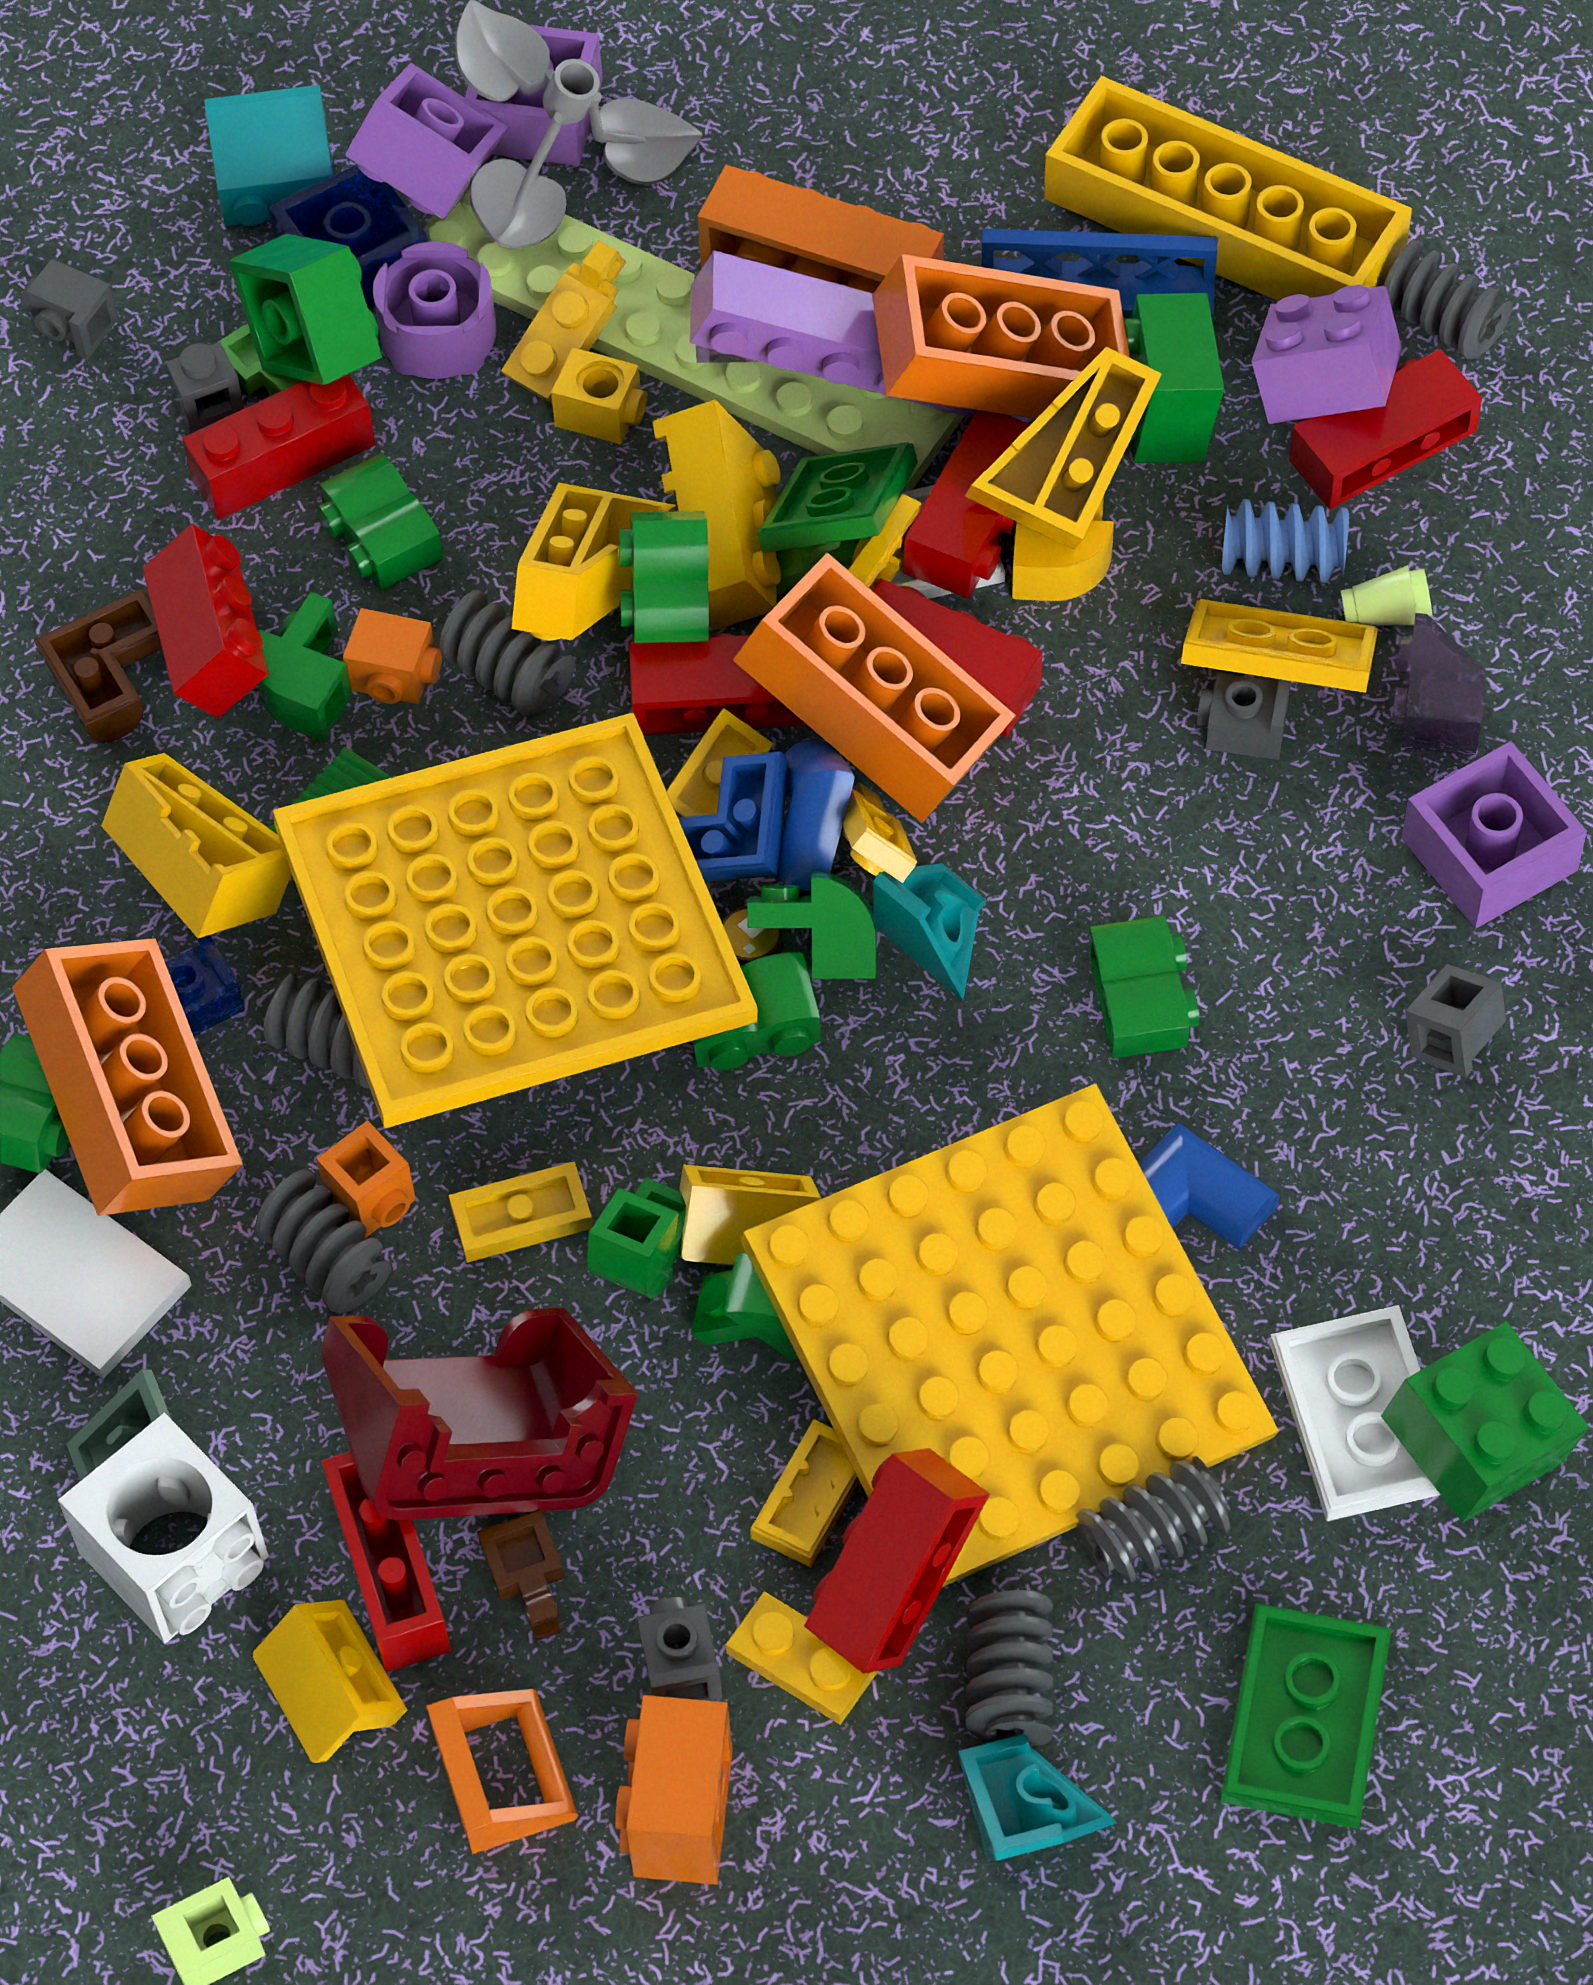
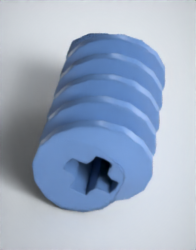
M1249 499L1242 500L1235 516L1230 515L1227 504L1221 567L1223 574L1231 575L1238 559H1243L1248 577L1256 576L1262 561L1268 562L1272 579L1277 580L1280 578L1287 563H1292L1296 581L1303 582L1311 565H1316L1321 583H1328L1335 567H1340L1344 576L1349 528L1348 509L1340 507L1332 524H1328L1324 508L1321 505H1316L1308 522H1304L1298 503H1291L1283 520H1280L1274 501H1267L1259 518L1254 516Z

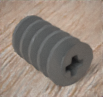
M1418 238L1411 240L1394 260L1384 279V286L1387 288L1392 311H1401L1403 318L1409 323L1417 324L1420 322V327L1428 335L1436 336L1439 334V339L1445 346H1458V351L1462 357L1475 359L1481 356L1502 334L1512 313L1514 301H1507L1497 309L1494 306L1499 295L1498 288L1490 286L1478 297L1475 294L1480 283L1479 276L1471 274L1459 285L1457 280L1461 272L1460 264L1452 262L1440 273L1438 269L1441 264L1442 254L1434 250L1421 261L1419 258L1422 253L1423 242Z
M471 591L455 605L446 619L439 643L441 656L449 663L457 664L459 669L467 676L475 677L477 682L486 690H493L495 695L504 703H511L513 708L522 716L533 717L544 712L568 688L575 670L574 658L569 654L558 660L560 648L554 642H545L541 645V639L534 637L530 632L511 629L513 616L505 618L506 610L501 604L497 602L487 605L488 597L483 591Z
M290 973L275 992L264 1019L266 1043L276 1049L287 1047L288 1053L298 1059L309 1057L311 1064L321 1069L331 1067L335 1075L343 1079L354 1077L356 1084L369 1089L334 988L327 993L323 1000H320L322 982L319 979L312 977L299 991L297 990V975Z
M311 1169L299 1170L283 1180L265 1198L258 1211L256 1231L264 1242L273 1244L272 1248L281 1259L289 1261V1266L298 1277L306 1279L305 1283L314 1294L322 1296V1301L331 1312L339 1314L351 1312L379 1291L393 1270L392 1263L386 1260L377 1262L383 1250L382 1243L377 1238H368L363 1241L367 1231L365 1225L361 1221L356 1220L347 1223L350 1212L345 1204L336 1203L331 1205L333 1199L332 1191L327 1186L314 1188L317 1177Z
M1193 1456V1466L1185 1460H1178L1172 1463L1169 1468L1170 1478L1159 1472L1149 1475L1146 1479L1147 1491L1139 1485L1131 1484L1127 1486L1123 1491V1503L1115 1497L1102 1499L1099 1503V1515L1091 1509H1083L1077 1513L1076 1517L1079 1521L1077 1529L1081 1541L1094 1566L1104 1579L1109 1580V1572L1116 1569L1127 1582L1132 1583L1136 1581L1137 1576L1133 1560L1138 1557L1151 1570L1159 1569L1160 1561L1157 1547L1161 1545L1175 1558L1182 1557L1184 1550L1180 1535L1187 1533L1197 1545L1202 1547L1208 1541L1204 1523L1209 1520L1224 1535L1231 1531L1224 1495L1211 1471L1199 1457Z
M1029 1590L1000 1591L973 1601L967 1608V1624L971 1628L967 1634V1650L971 1656L966 1660V1675L971 1682L966 1686V1702L971 1708L966 1712V1728L972 1735L983 1741L991 1743L1026 1733L1029 1745L1035 1747L1045 1745L1053 1737L1052 1728L1045 1724L1033 1722L1034 1720L1046 1718L1053 1713V1703L1047 1698L1033 1695L1053 1688V1676L1047 1672L1034 1669L1053 1662V1650L1045 1645L1035 1643L1047 1640L1053 1636V1624L1045 1619L1035 1617L1046 1615L1053 1610V1601L1048 1596Z

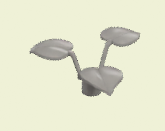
M470 0L467 3L460 18L455 37L457 66L465 82L479 95L498 102L510 99L519 88L526 95H533L546 88L543 94V106L547 115L552 119L528 171L516 161L497 159L484 164L472 180L469 199L474 215L490 240L496 242L499 246L511 249L533 247L548 239L561 224L566 211L565 191L556 181L538 176V173L561 126L579 122L584 118L587 111H589L593 139L597 142L605 143L603 150L605 163L615 174L635 184L650 185L665 179L677 169L686 156L699 143L702 132L693 125L663 108L641 100L631 98L615 99L604 104L599 111V102L602 98L601 93L598 92L600 79L596 70L590 64L579 59H568L561 62L555 71L548 69L550 64L549 49L537 31L512 16L483 6L476 0Z

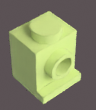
M229 1877L151 1916L183 1985H209L266 1955L259 1939L260 1936L270 1931L266 1919L253 1893L239 1898ZM216 1932H226L231 1935L208 1948L206 1947L209 1937Z

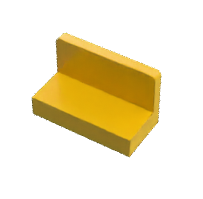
M683 1164L680 1192L687 1207L680 1246L681 1256L686 1261L734 1265L736 1254L746 1253L740 1241L744 1231L821 1199L811 1176Z
M344 1600L295 1604L253 1652L255 1663L313 1763L326 1762L354 1731L390 1727L408 1710Z

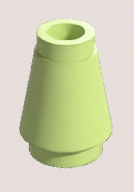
M1407 565L1352 586L1350 589L1340 590L1346 622L1365 625H1418V619L1433 616L1424 569L1409 571Z

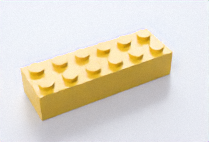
M1103 76L1096 82L1045 156V200L1123 234L1218 237L1216 274L1276 301L1297 294L1306 295L1309 298L1331 295L1351 285H1363L1367 289L1384 286L1387 271L1408 243L1412 214L1411 207ZM1179 257L1196 266H1204V258Z

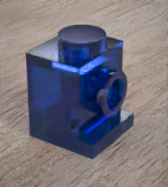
M210 935L198 938V946L165 962L193 1036L245 1011L238 980Z

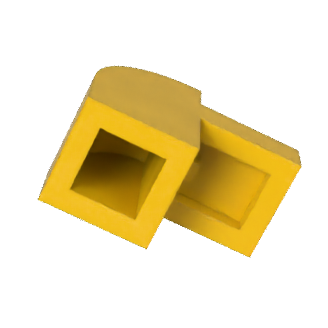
M1104 496L1083 540L1075 549L1069 548L1016 522L1012 599L1038 601L1068 600L1087 593L1104 578L1111 564L1114 521H1102Z

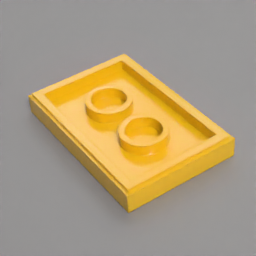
M1200 599L1196 602L1186 634L1181 664L1366 693L1378 628L1359 623Z

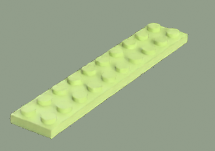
M469 188L467 193L444 220L435 214L410 245L436 241L456 244L468 250V256L480 266L482 262L489 272L493 302L534 320L562 274L567 272V269L573 262L581 266L596 242L600 240L617 250L622 258L626 260V263L613 282V285L619 289L613 302L617 308L591 348L612 358L637 364L640 371L706 402L716 399L727 412L818 455L904 442L913 443L918 463L902 492L910 491L914 488L964 418V415L942 412L926 405L899 398H889L877 392L846 384L832 383L824 378L790 369H779L771 364L733 354H722L714 349L691 344V285L698 275L566 214L557 230L545 241L525 249L501 247L496 242L490 240L475 217L469 199Z

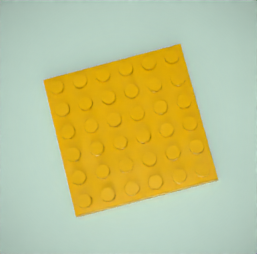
M634 712L273 810L277 834L384 1129L757 1022L758 1007Z
M1096 1083L753 1227L742 1234L740 1241L868 1498L874 1490L872 1488V1478L884 1460L890 1457L892 1453L924 1448L932 1449L990 1493L942 1587L1076 1528L1079 1522L1076 1517L1077 1513L1083 1509H1091L1099 1515V1503L1106 1497H1115L1123 1503V1491L1131 1484L1139 1485L1147 1491L1146 1479L1154 1472H1159L1170 1478L1169 1468L1172 1463L1178 1460H1185L1193 1466V1456H1197L1209 1468L1274 1438L1279 1432Z

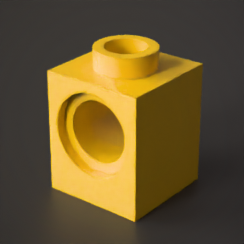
M574 347L571 348L551 391L555 427L617 444H622L630 424L635 426L640 424L647 404V392L641 390L639 365Z

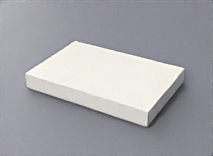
M46 1169L39 1173L0 1214V1302L102 1379L113 1370L192 1286L188 1274L110 1216H97L94 1205Z
M1399 1305L1271 1334L1270 1346L1326 1521L1440 1495L1381 1417L1404 1380L1420 1371Z

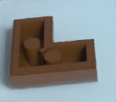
M144 588L34 639L38 652L92 740L100 743L112 742L126 736L136 728L143 717L141 698L122 668L162 650L150 597Z

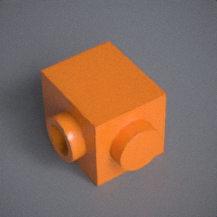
M363 608L360 609L342 657L343 662L347 665L351 691L368 694L373 699L387 704L404 701L419 705L426 683L432 685L436 683L442 664L440 649L435 648L431 622Z
M368 1120L316 1158L322 1185L327 1186L332 1191V1203L345 1204L350 1212L349 1222L356 1220L361 1221L365 1225L367 1231L364 1238L368 1237L379 1227H389L398 1222L407 1213L411 1203L416 1200L409 1163Z

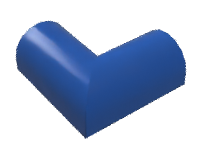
M804 740L794 744L784 755L789 761L787 792L792 799L781 838L777 876H772L783 884L797 885L799 889L811 891L813 871L828 873L831 871L855 779L853 772L840 753L828 742L820 740Z
M781 751L723 757L717 814L678 818L705 882L777 876L789 773V761Z
M1177 1122L1139 1164L1172 1229L1188 1213L1238 1250L1251 1238L1280 1203V1194L1180 1122Z

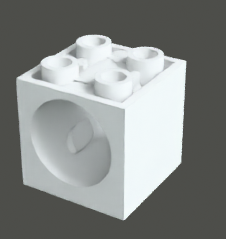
M165 1412L58 1499L79 1554L164 1644L177 1633L186 1635L197 1629L209 1616L211 1605L231 1588L234 1591H238L248 1586L261 1572L264 1565L263 1561L269 1557L252 1502ZM192 1512L207 1518V1525L203 1532L191 1544L176 1552L164 1555H146L129 1549L136 1534L147 1523L164 1514Z

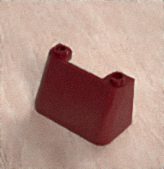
M565 1308L532 1309L515 1316L504 1327L498 1339L494 1355L385 1360L388 1350V1337L382 1326L373 1318L361 1315L329 1317L322 1343L321 1358L363 1491L378 1514L384 1518L398 1521L535 1512L538 1510L577 1509L588 1506L598 1500L607 1490L615 1472L638 1392Z

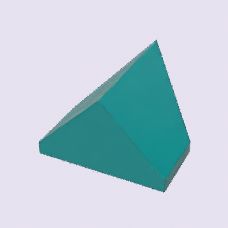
M943 863L916 866L903 883L886 871L879 872L873 881V905L876 928L963 1001L978 914L987 900Z
M1026 1733L958 1751L979 1838L986 1859L998 1861L1062 1844L1117 1823L1108 1812L1029 1745Z

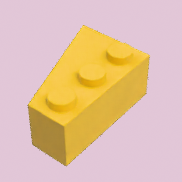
M1106 346L1047 409L1021 433L1007 450L970 486L965 497L1069 548L1075 549L1085 536L1162 373Z
M716 399L654 420L655 439L659 441L664 440L667 443L672 469L671 472L662 474L664 493L668 495L676 493L678 511H705L707 517L709 627L711 629H721L769 613L777 605V584L781 580V570L776 558V551L763 553L757 533L776 502V484L780 482V469L775 456L771 451L764 450Z
M558 482L518 562L511 629L530 632L531 635L542 640H573L620 605V590H631V566H620L619 529H630V513L676 512V505Z
M165 753L124 764L101 826L197 938L277 913L292 872L279 836Z

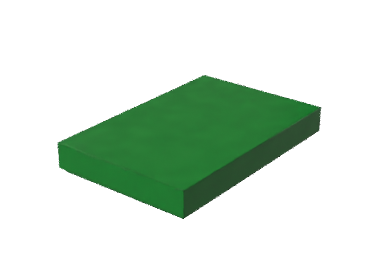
M904 442L801 458L757 533L762 552L879 536L918 463L913 443Z
M1255 1603L1221 1792V1803L1359 1829L1392 1628Z

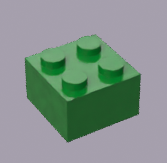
M285 234L228 260L263 371L326 385L382 358L377 341L379 333L378 324L372 312L367 308L360 284L362 279L361 268L356 257L351 253L349 246Z
M1137 294L1131 319H1124L1129 355L1131 359L1162 373L1130 439L1133 462L1177 463L1203 461L1224 392L1208 294Z
M1507 1321L1406 1378L1381 1415L1382 1419L1462 1523L1563 1463L1590 1428Z

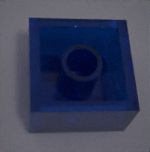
M357 164L268 207L275 239L285 234H291L349 246L351 253L356 257L361 268L362 279L360 284L369 310L375 308L373 286L376 275L382 266L387 262V267L402 258V250L418 243L428 242L427 234L393 187L385 181L379 182L367 177L361 172Z

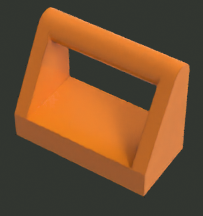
M535 1689L457 1696L426 1706L472 1854L574 1821L578 1818V1813L538 1693ZM516 1716L544 1804L489 1810L465 1732Z

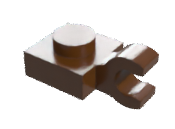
M542 1510L477 1531L479 1543L500 1601L517 1595L521 1596L536 1641L562 1633V1628L557 1618L559 1613L548 1584L565 1579V1575Z

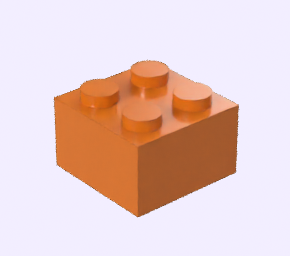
M643 1695L640 1720L628 1719L624 1742V1761L629 1762L628 1786H619L615 1827L620 1829V1853L630 1854L634 1877L718 1884L733 1753L728 1702Z

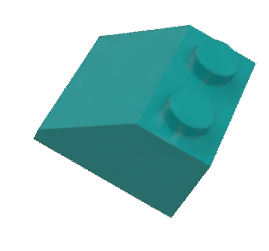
M320 85L204 99L217 191L225 226L236 224L253 226L268 220L291 217L314 218L323 213L339 211L333 159Z

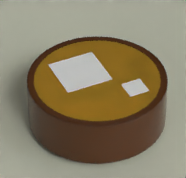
M747 906L733 910L723 919V927L740 966L765 956L781 953L782 929L747 928Z

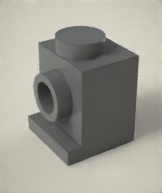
M54 259L48 262L37 277H33L27 282L21 295V307L32 312L34 324L38 330L52 340L62 341L65 339L74 343L77 356L88 360L119 319L109 283Z
M221 342L210 346L203 343L191 344L181 352L180 357L165 362L171 386L169 390L170 395L189 434L244 409L238 376ZM218 391L221 392L225 402L197 412L195 400Z
M1217 673L1214 690L1202 688L1199 701L1197 725L1208 727L1206 750L1279 760L1288 711L1291 681L1282 679L1271 681Z
M1446 964L1405 1010L1411 1056L1466 1078L1473 1070L1472 1060L1506 1022L1502 983Z
M670 1597L653 1603L649 1608L650 1615L637 1617L652 1696L705 1701L723 1699L720 1672L705 1604L690 1606L687 1598ZM690 1640L687 1646L682 1649L675 1650L666 1646L667 1644Z

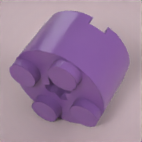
M424 242L402 250V258L387 267V262L382 266L376 275L373 286L381 345L393 368L403 375H414L429 379L449 378L460 374L469 375L477 372L483 366L485 357L491 351L497 333L493 294L488 270L482 262L480 266L468 256V250L452 243Z

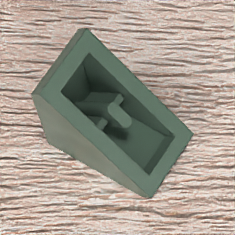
M141 1369L66 1444L80 1481L164 1412L171 1419L152 1370Z

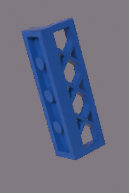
M983 228L981 267L1119 290L1124 319H1131L1137 294L1207 293L1213 322L1218 237ZM994 250L1019 251L1025 256L1020 259H994ZM1061 253H1077L1083 258L1073 262L1061 261L1056 256ZM1120 255H1134L1140 258L1141 261L1136 264L1119 263L1115 258ZM1179 257L1204 258V266H1179L1173 261Z

